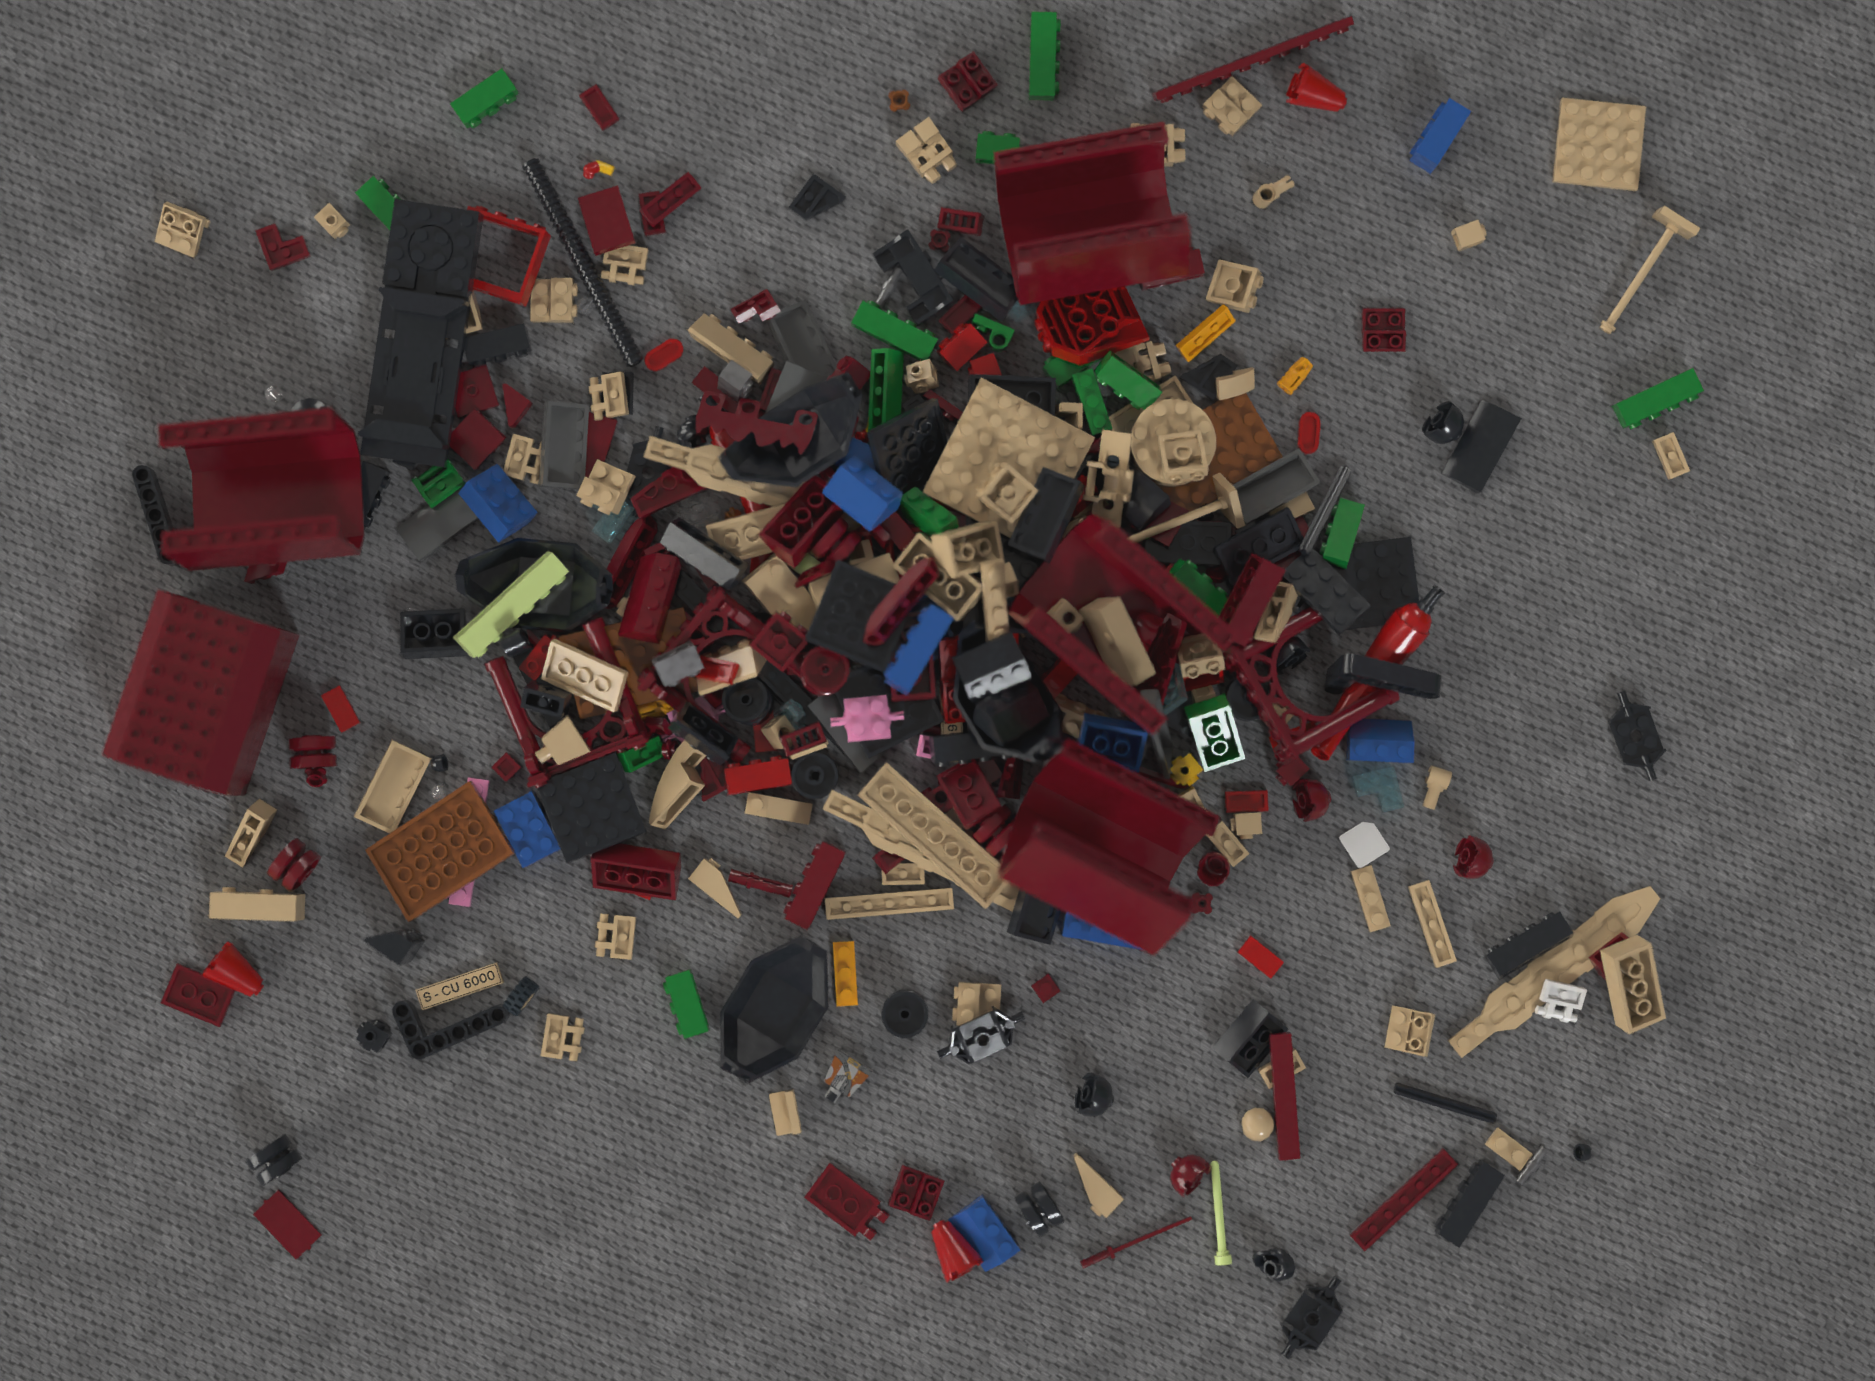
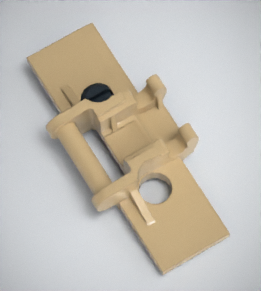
M1103 429L1099 460L1087 461L1089 469L1086 493L1083 495V500L1093 501L1092 514L1112 522L1120 529L1123 504L1130 502L1134 471L1129 470L1128 464L1132 434ZM1098 467L1102 468V474L1105 475L1104 487L1099 495H1094ZM1104 499L1113 500L1114 506L1111 510L1104 507Z

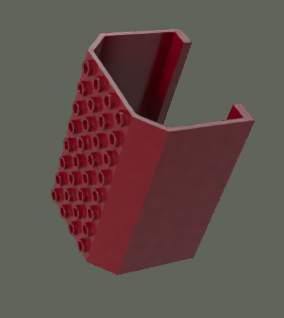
M1164 121L994 152L996 189L1001 225L1015 292L1020 305L1189 275L1191 231L1187 214L1172 215L1164 171L1165 145L1169 144V139Z
M332 408L158 425L159 447H182L185 449L192 472L194 529L162 532L163 554L189 571L360 555L365 539L361 455L354 429Z
M1090 514L1069 531L1059 543L1050 564L1043 562L1018 591L1019 594L1015 596L1007 612L1129 719L1152 735L1156 733L1167 718L1104 664L1084 620L1077 631L1069 634L1047 613L1062 598L1067 600L1079 612V609L1097 598L1120 597L1131 619L1135 620L1142 613H1152L1165 619L1167 614L1170 613L1187 622L1183 637L1203 633L1224 652L1238 636L1233 629L1112 522L1094 514ZM1070 612L1064 614V623L1071 620L1072 615Z
M158 589L102 755L114 761L202 790L225 796H245L299 634L264 625L200 604L199 601Z
M1067 739L1063 743L1062 750L1054 755L1035 777L1020 804L997 873L1000 879L1155 956L1191 919L1196 903L1195 900L1170 888V882L1188 852L1205 835L1212 837L1216 833L1220 816Z

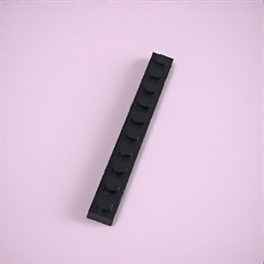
M681 569L675 593L694 610L700 602L704 604L707 601V594ZM714 615L706 624L716 632L722 630L724 621L721 616ZM727 617V629L740 628L731 618ZM742 635L721 637L730 647L737 645V642L742 639L749 638ZM766 659L758 676L806 725L816 722L817 718L807 707L813 700L785 672H781Z

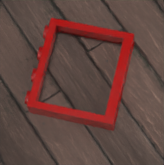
M468 206L467 210L482 213L484 221L538 238L520 293L474 279L473 290L526 307L551 235L546 231V227L534 223L531 226L526 224L527 221L517 217L512 220L507 218L506 214L495 211V214L482 206H476V208Z

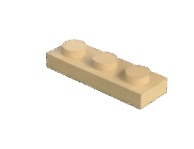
M1372 865L1350 871L1369 932L1391 926Z

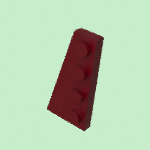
M672 467L630 498L639 519H642L709 488L700 486L685 470Z
M1170 613L1165 617L1147 653L1156 673L1138 685L1130 686L1140 695L1141 690L1158 689L1162 706L1187 626V622Z

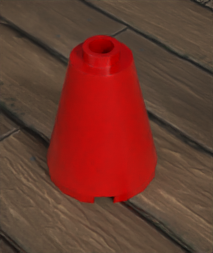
M1302 63L1298 67L1302 70L1299 74L1294 73L1286 93V96L1290 97V99L1286 100L1287 103L1338 112L1345 107L1347 97H1345L1346 93L1308 64Z
M229 940L223 945L222 951L214 956L202 974L207 979L249 997L253 994L257 996L264 987L262 984L263 978Z
M941 1220L933 1225L934 1230L931 1231L943 1276L947 1283L972 1271L973 1266H979L984 1262L982 1257L950 1221L945 1223L944 1220Z

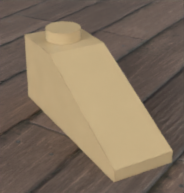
M1279 582L1260 618L1254 636L1256 640L1276 643L1293 613L1292 609L1298 597L1293 584Z
M748 792L745 814L809 825L813 804Z
M258 799L247 809L225 857L243 868L269 828L277 809L261 799Z
M704 858L688 879L735 917L740 918L742 913L723 872L719 869L721 865L712 858L709 860Z
M1075 1153L1073 1156L1088 1198L1092 1204L1090 1208L1099 1217L1103 1215L1107 1218L1124 1198L1079 1154Z

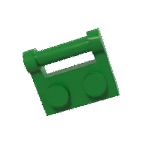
M449 458L447 469L426 485H423V483L444 468L432 466L420 476H415L411 479L431 508L466 484Z

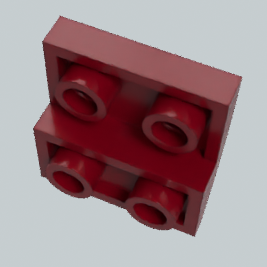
M974 51L957 61L956 65L940 74L937 78L961 112L998 86Z
M1362 308V351L1405 352V308Z
M474 409L452 432L450 447L474 470H477L507 437L483 414Z
M902 1164L888 1206L931 1221L945 1180Z

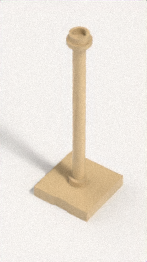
M1665 205L1657 209L1652 218L1665 225L1666 231L1607 321L1602 320L1600 329L1608 334L1615 331L1614 324L1673 234L1678 233L1688 240L1696 236L1700 230L1698 226Z
M1221 473L1215 474L1212 477L1218 501L1129 536V538L1134 543H1137L1218 509L1237 529L1245 526L1237 489Z

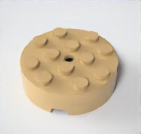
M1166 399L1150 405L1139 415L1131 430L1130 455L1134 465L1158 485L1174 487L1192 482L1191 478L1183 479L1178 484L1165 481L1158 436L1201 430L1207 464L1209 466L1216 449V434L1211 420L1201 408L1186 400Z

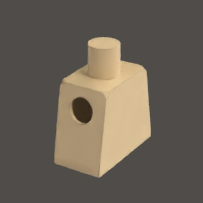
M567 715L541 738L545 747L535 752L541 763L553 757L557 765L590 752V749Z

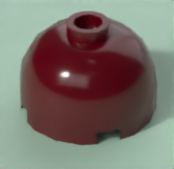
M1142 613L1135 620L1131 618L1130 620L1146 653H1148L1158 629L1163 624L1164 618L1152 613Z
M1309 778L1297 780L1292 790H1296L1297 802L1293 800L1294 811L1299 819L1303 818L1304 822L1321 818L1329 808L1331 802L1330 792L1321 781Z
M1468 835L1469 838H1462L1457 845L1454 856L1459 854L1457 866L1453 865V869L1459 877L1466 879L1481 878L1493 866V853L1487 842L1478 837Z
M1186 1155L1183 1158L1177 1157L1171 1164L1173 1167L1170 1173L1172 1187L1182 1197L1185 1194L1187 1196L1190 1195L1202 1183L1200 1180L1204 1172L1208 1175L1212 1166L1198 1155Z

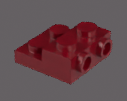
M776 610L749 646L781 672H784L808 643L805 641L808 630L801 624L798 626L794 625L791 622L793 618L782 610L779 613Z

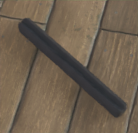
M1341 466L1298 548L1301 554L1309 555L1352 473L1348 466Z
M1396 1083L1394 1086V1093L1491 1124L1496 1122L1497 1113L1401 1083Z

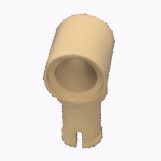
M1286 175L1274 184L1269 183L1260 186L1253 195L1254 205L1258 208L1268 207L1272 201L1279 198L1281 193L1294 187L1293 180L1288 182L1291 177ZM1261 193H1265L1268 196V200L1263 199Z
M1431 765L1428 770L1430 772L1429 777L1425 779L1428 791L1423 806L1435 810L1440 792H1443L1449 786L1452 772Z

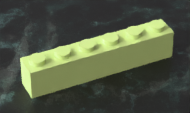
M547 551L453 638L469 656L473 658L482 656L488 650L487 646L490 643L500 640L504 635L502 632L508 627H514L519 622L518 618L523 613L527 614L535 607L534 603L538 599L542 600L547 597L551 592L549 589L555 584L559 585L562 583L569 571L552 552Z

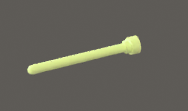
M1212 1161L1210 1165L1212 1166L1211 1177L1218 1251H1216L1214 1259L1215 1265L1232 1264V1256L1226 1248L1219 1163Z

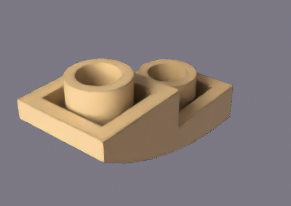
M1253 367L1233 371V375L1216 378V397L1219 400L1239 396L1255 389Z

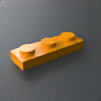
M1222 304L1175 346L1187 362H1190L1236 320L1228 307Z
M854 941L833 942L836 1005H858Z

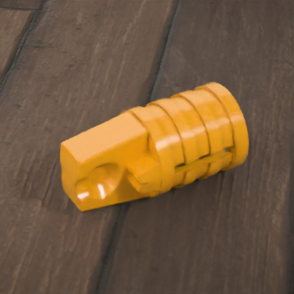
M1301 357L1281 377L1277 385L1288 395H1292L1307 377L1313 367L1312 363L1307 358Z
M663 700L637 706L643 722L646 717L660 718L674 710Z

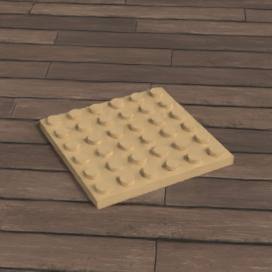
M981 378L922 493L978 522L997 521L999 533L1011 538L1022 512L1013 524H1009L998 513L991 510L976 497L978 493L976 488L983 480L987 482L991 477L990 470L997 463L999 465L1002 462L1007 463L1033 486L1043 467L1075 478L1095 437Z

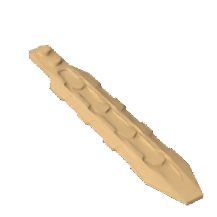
M650 436L644 458L685 470L700 486L719 492L732 493L758 504L764 503L770 506H777L787 503L803 485L790 487L731 480L718 459V456L725 448L712 444L691 449ZM844 512L841 517L849 524L846 531L851 532L860 528L861 524Z
M831 790L823 810L861 827L872 845L888 853H895L916 863L918 867L928 872L937 873L953 881L874 809ZM1008 883L994 899L993 903L1013 912L1019 888Z
M1651 886L1612 898L1595 911L1591 918L1573 930L1574 935L1572 938L1531 961L1527 968L1508 983H1503L1490 993L1481 1015L1447 1041L1462 1058L1494 1032L1519 1027L1532 1016L1537 1005L1542 1006L1546 1003L1539 999L1545 979L1571 984L1583 973L1589 972L1594 966L1588 957L1621 932L1629 938L1638 934L1659 902V896Z

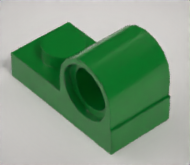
M975 314L972 325H975L977 331L982 333L991 332L989 345L992 350L1003 352L1007 349L1015 329ZM996 336H1001L1005 339V343L998 346L994 344L993 339Z
M654 736L650 738L646 746L634 750L632 747L622 753H617L624 772H633L662 758V742L660 737Z

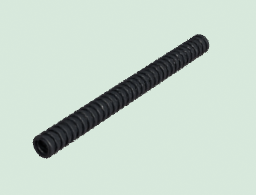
M538 158L528 160L523 164L522 168L526 170L525 174L529 176L528 180L532 182V187H535L534 191L538 193L537 197L541 199L540 203L544 205V210L548 211L546 214L550 216L549 220L553 222L556 233L560 234L559 239L563 240L562 245H565V250L569 251L568 256L572 257L571 262L575 263L574 267L578 269L577 273L581 274L580 279L584 280L583 284L587 286L586 290L590 292L589 296L593 297L592 302L596 303L595 307L599 309L598 313L602 315L601 319L605 321V326H608V332L612 333L610 336L615 339L613 342L618 345L617 349L621 350L620 355L624 356L623 361L627 362V367H633L641 363L644 358L639 355L641 352L636 349L638 346L634 344V339L630 338L631 333L627 332L628 327L624 326L625 322L621 321L622 316L618 315L619 310L615 309L616 305L612 303L613 299L609 298L610 293L606 292L607 287L603 286L604 282L600 280L601 276L597 274L598 270L594 269L595 265L591 263L592 259L588 257L589 253L585 251L586 248L582 245V240L578 239L580 236L576 234L577 230L573 228V223L569 222L570 217L566 216L567 211L563 210L564 206L560 204L561 200L557 199L558 194L554 193L555 189L551 187L552 183L548 182L549 177L545 176L546 171L542 170L543 166L539 164L540 160Z

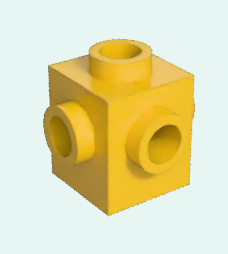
M1189 753L1184 758L1180 755L1172 761L1173 766L1171 767L1172 773L1170 776L1177 785L1181 783L1183 786L1186 784L1191 786L1199 779L1197 775L1204 769L1193 755ZM1183 767H1187L1189 770L1186 775L1182 773Z

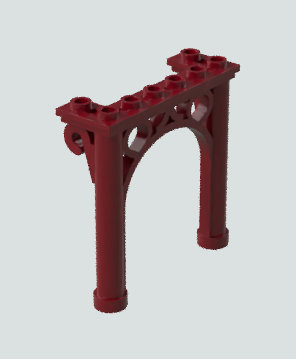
M721 585L718 588L714 586L706 595L707 601L704 604L700 602L693 610L695 615L692 619H686L679 627L681 632L677 636L672 635L665 644L667 646L663 653L659 651L654 658L689 641L693 645H698L695 649L697 654H699L705 646L723 636L742 635L754 639L763 628L764 623L727 594L724 587ZM714 615L721 616L724 621L722 630L716 632L708 630L706 623ZM727 617L731 618L734 622H736V623H737L740 627H742L743 629H740V628L727 629V627H728V618H727ZM702 622L703 632L708 637L705 638L703 635L697 639L691 638L690 635ZM800 653L787 667L799 678L800 667L805 658ZM654 665L649 669L645 667L639 674L637 679V689L639 691L643 690L645 692L649 689L677 712L688 701L732 733L695 701L690 691L688 676L680 679L684 684L685 697L673 686L663 685ZM739 738L731 753V759L736 763H740L751 747Z
M1310 606L1300 611L1299 614L1290 617L1276 643L1256 640L1253 637L1246 647L1242 645L1234 647L1233 645L1222 653L1225 665L1224 670L1228 671L1229 674L1237 672V679L1247 689L1249 700L1257 706L1260 719L1267 723L1270 729V736L1274 741L1278 742L1279 745L1273 748L1275 751L1274 756L1283 766L1299 758L1298 755L1384 706L1398 702L1400 699L1398 692L1379 688L1332 715L1315 716L1300 710L1286 697L1277 677V656L1282 645L1288 639L1323 620ZM1274 646L1270 658L1265 655H1259ZM1255 661H1262L1269 666L1266 677H1261L1257 674V671L1254 669ZM1270 680L1271 683L1268 684L1269 693L1266 695L1260 683ZM1272 704L1280 706L1281 709L1285 707L1287 710L1279 717ZM1288 714L1299 718L1300 728L1298 731L1291 730L1286 724V716ZM1306 721L1320 723L1305 732Z
M600 617L583 624L582 626L596 658L621 669L605 631L603 618ZM504 656L484 663L486 671L491 674L523 750L524 761L530 773V776L527 778L528 787L535 785V788L547 784V780L554 774L560 775L570 771L572 767H580L590 763L589 761L593 759H600L614 751L622 753L632 747L634 750L640 749L649 742L652 731L645 727L626 681L619 704L623 718L614 716L612 711L607 710L603 719L596 726L581 734L583 739L588 738L586 744L590 752L557 765L553 758L547 760L548 763H552L550 765H547L546 761L541 763L535 752L540 750L535 735L542 738L546 732L532 722L525 708L520 707L522 698ZM607 721L618 722L622 727L621 733L615 736L607 735L604 730ZM600 730L602 739L609 742L593 748V739L598 736L596 732Z

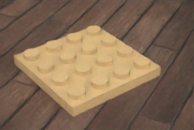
M1562 98L1560 102L1553 182L1637 191L1646 106Z

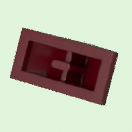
M502 384L508 426L516 428L533 403L508 384Z

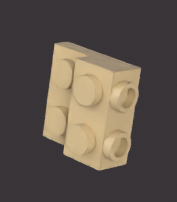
M1231 76L1203 104L1202 108L1207 118L1210 120L1215 119L1219 123L1218 127L1224 134L1227 135L1229 133L1233 136L1262 107V104Z
M1218 259L1206 300L1220 305L1224 304L1229 309L1249 313L1250 308L1253 309L1257 303L1255 293L1257 288L1260 289L1262 287V273L1258 268Z
M573 278L535 280L531 292V322L573 323L574 317H577L578 313L577 304H574V296H578V284L574 283Z
M1201 430L1158 436L1165 481L1178 484L1183 479L1191 478L1193 481H1199L1204 476H1208V464Z
M597 459L589 478H584L576 496L581 498L580 503L592 508L594 504L599 507L598 511L606 515H610L611 512L618 515L636 476Z
M1002 462L1000 465L997 463L990 470L991 477L987 482L983 480L976 488L978 491L976 497L991 510L998 513L1009 524H1013L1038 490L1007 463Z
M1203 633L1183 637L1178 652L1179 666L1183 678H1196L1199 674L1204 673L1217 674L1220 670L1225 669L1221 649Z
M959 982L958 987L954 986V999H958L957 1008H953L952 1021H956V1026L965 1024L992 1011L991 1006H995L1000 1010L1001 984Z

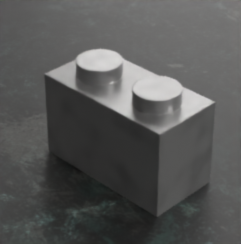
M731 360L719 375L717 389L738 403L741 398H746L752 390L750 388L753 384L751 382L752 374Z
M690 641L651 659L664 686L669 685V687L677 685L681 682L680 679L686 676L693 677L699 674L700 670L704 668L694 645Z

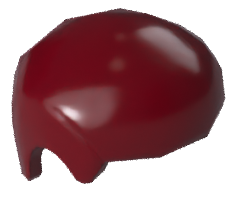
M1208 852L1199 861L1197 876L1202 883L1208 886H1219L1225 882L1230 873L1228 858L1218 852Z

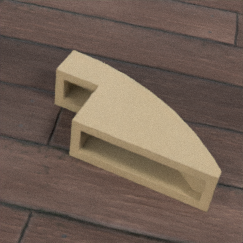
M685 740L677 748L666 766L653 799L649 823L661 829H666L705 786L695 767L706 755L692 748Z

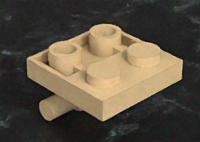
M166 202L163 204L155 242L194 258L199 250L204 227H209L210 220L192 210Z
M1392 1005L1385 1048L1427 1057L1435 1014Z

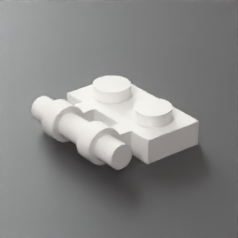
M1545 979L1539 999L1546 1002V1005L1544 1007L1537 1005L1535 1013L1542 1015L1543 1018H1557L1561 1022H1576L1578 1015L1572 1013L1573 1008L1582 1009L1587 989ZM1561 1005L1564 1008L1560 1011L1556 1010L1555 1006Z

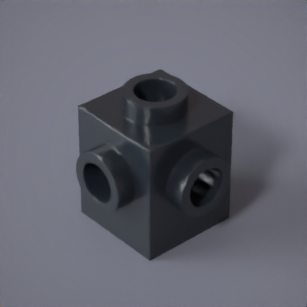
M371 1019L366 1023L362 1022L356 1031L359 1034L356 1040L360 1042L359 1045L365 1050L370 1051L372 1049L379 1053L383 1050L393 1033L385 1028L386 1024L380 1020L375 1019L373 1021Z

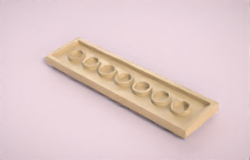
M887 762L858 794L863 801L985 909L988 908L1008 884V882L1000 879L997 873L1000 863Z

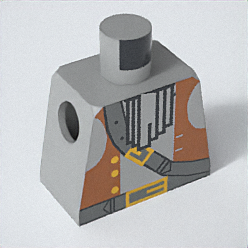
M838 1048L824 1080L825 1083L831 1086L825 1097L836 1103L841 1093L850 1097L869 1077L872 1069Z

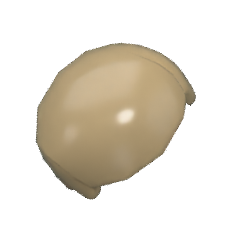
M1255 1107L1248 1110L1242 1118L1243 1133L1252 1141L1261 1142L1267 1139L1274 1129L1272 1115L1264 1108Z

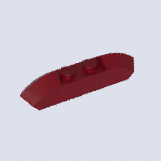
M651 515L642 519L638 518L629 527L606 569L612 574L613 593L610 604L603 609H612L618 605L637 570L640 557L645 555L644 549L649 548L658 528Z
M934 557L923 559L913 565L879 604L868 621L864 637L865 643L874 645L884 643L938 578L939 568Z

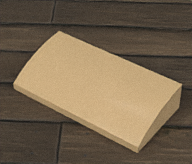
M392 739L354 817L387 833L396 830L431 758Z

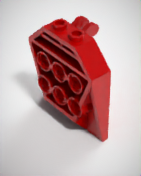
M1126 286L1041 301L1036 310L1037 319L1034 320L1037 331L1040 332L1038 339L1044 344L1042 346L1044 352L1051 353L1052 356L1079 366L1105 357L1109 350L1116 353L1149 341V335ZM1096 293V294H1098V295H1096V296H1091L1090 294ZM1067 302H1073L1074 304H1072V305H1067L1066 303H1067ZM1076 319L1082 320L1081 322H1074ZM1107 328H1113L1114 330H1112V331H1107V330H1105V329H1107ZM1083 337H1089L1090 339H1088V340H1083L1082 338H1083Z

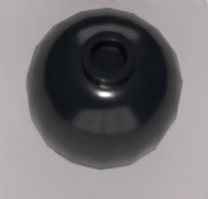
M1450 401L1443 402L1436 407L1438 412L1431 420L1429 415L1422 427L1424 435L1437 444H1446L1453 440H1458L1463 433L1462 429L1464 427V417L1460 409Z
M1293 636L1282 645L1277 656V675L1284 674L1282 670L1291 665L1292 669L1307 658L1306 652H1310V650L1299 637ZM1274 646L1267 650V657L1270 658Z
M1087 1073L1082 1078L1085 1080L1082 1092L1078 1087L1074 1105L1075 1108L1079 1109L1077 1111L1078 1114L1097 1117L1105 1113L1113 1105V1091L1111 1084L1104 1077L1094 1073Z

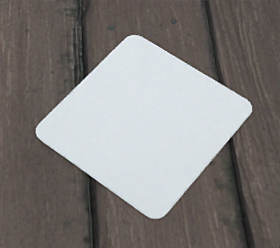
M1361 822L1339 837L1358 868L1364 867L1390 850L1374 823Z

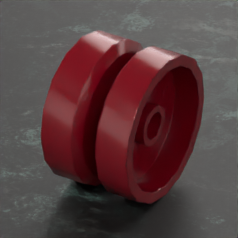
M840 517L812 548L810 553L817 559H820L829 551L831 554L826 560L830 559L835 565L837 560L844 562L856 549L855 546L863 536L856 530H852L844 538L842 535L848 529L849 524Z
M820 646L812 649L805 656L800 667V680L803 686L810 693L817 696H830L838 692L847 681L849 675V663L846 657ZM824 667V670H828L829 672L827 674L822 673L821 668Z
M306 735L301 738L288 739V750L302 752V755H294L289 758V769L337 766V755L334 753L323 754V750H332L336 747V736Z
M1006 804L1002 805L1003 810L985 819L972 835L978 844L983 843L989 837L992 838L985 846V851L992 857L1006 846L1015 821L1014 818L1008 824L1005 823L1012 815V810Z
M299 838L293 839L278 854L267 871V875L275 881L283 878L282 887L290 893L303 884L321 859V856L314 850L305 852L306 844Z

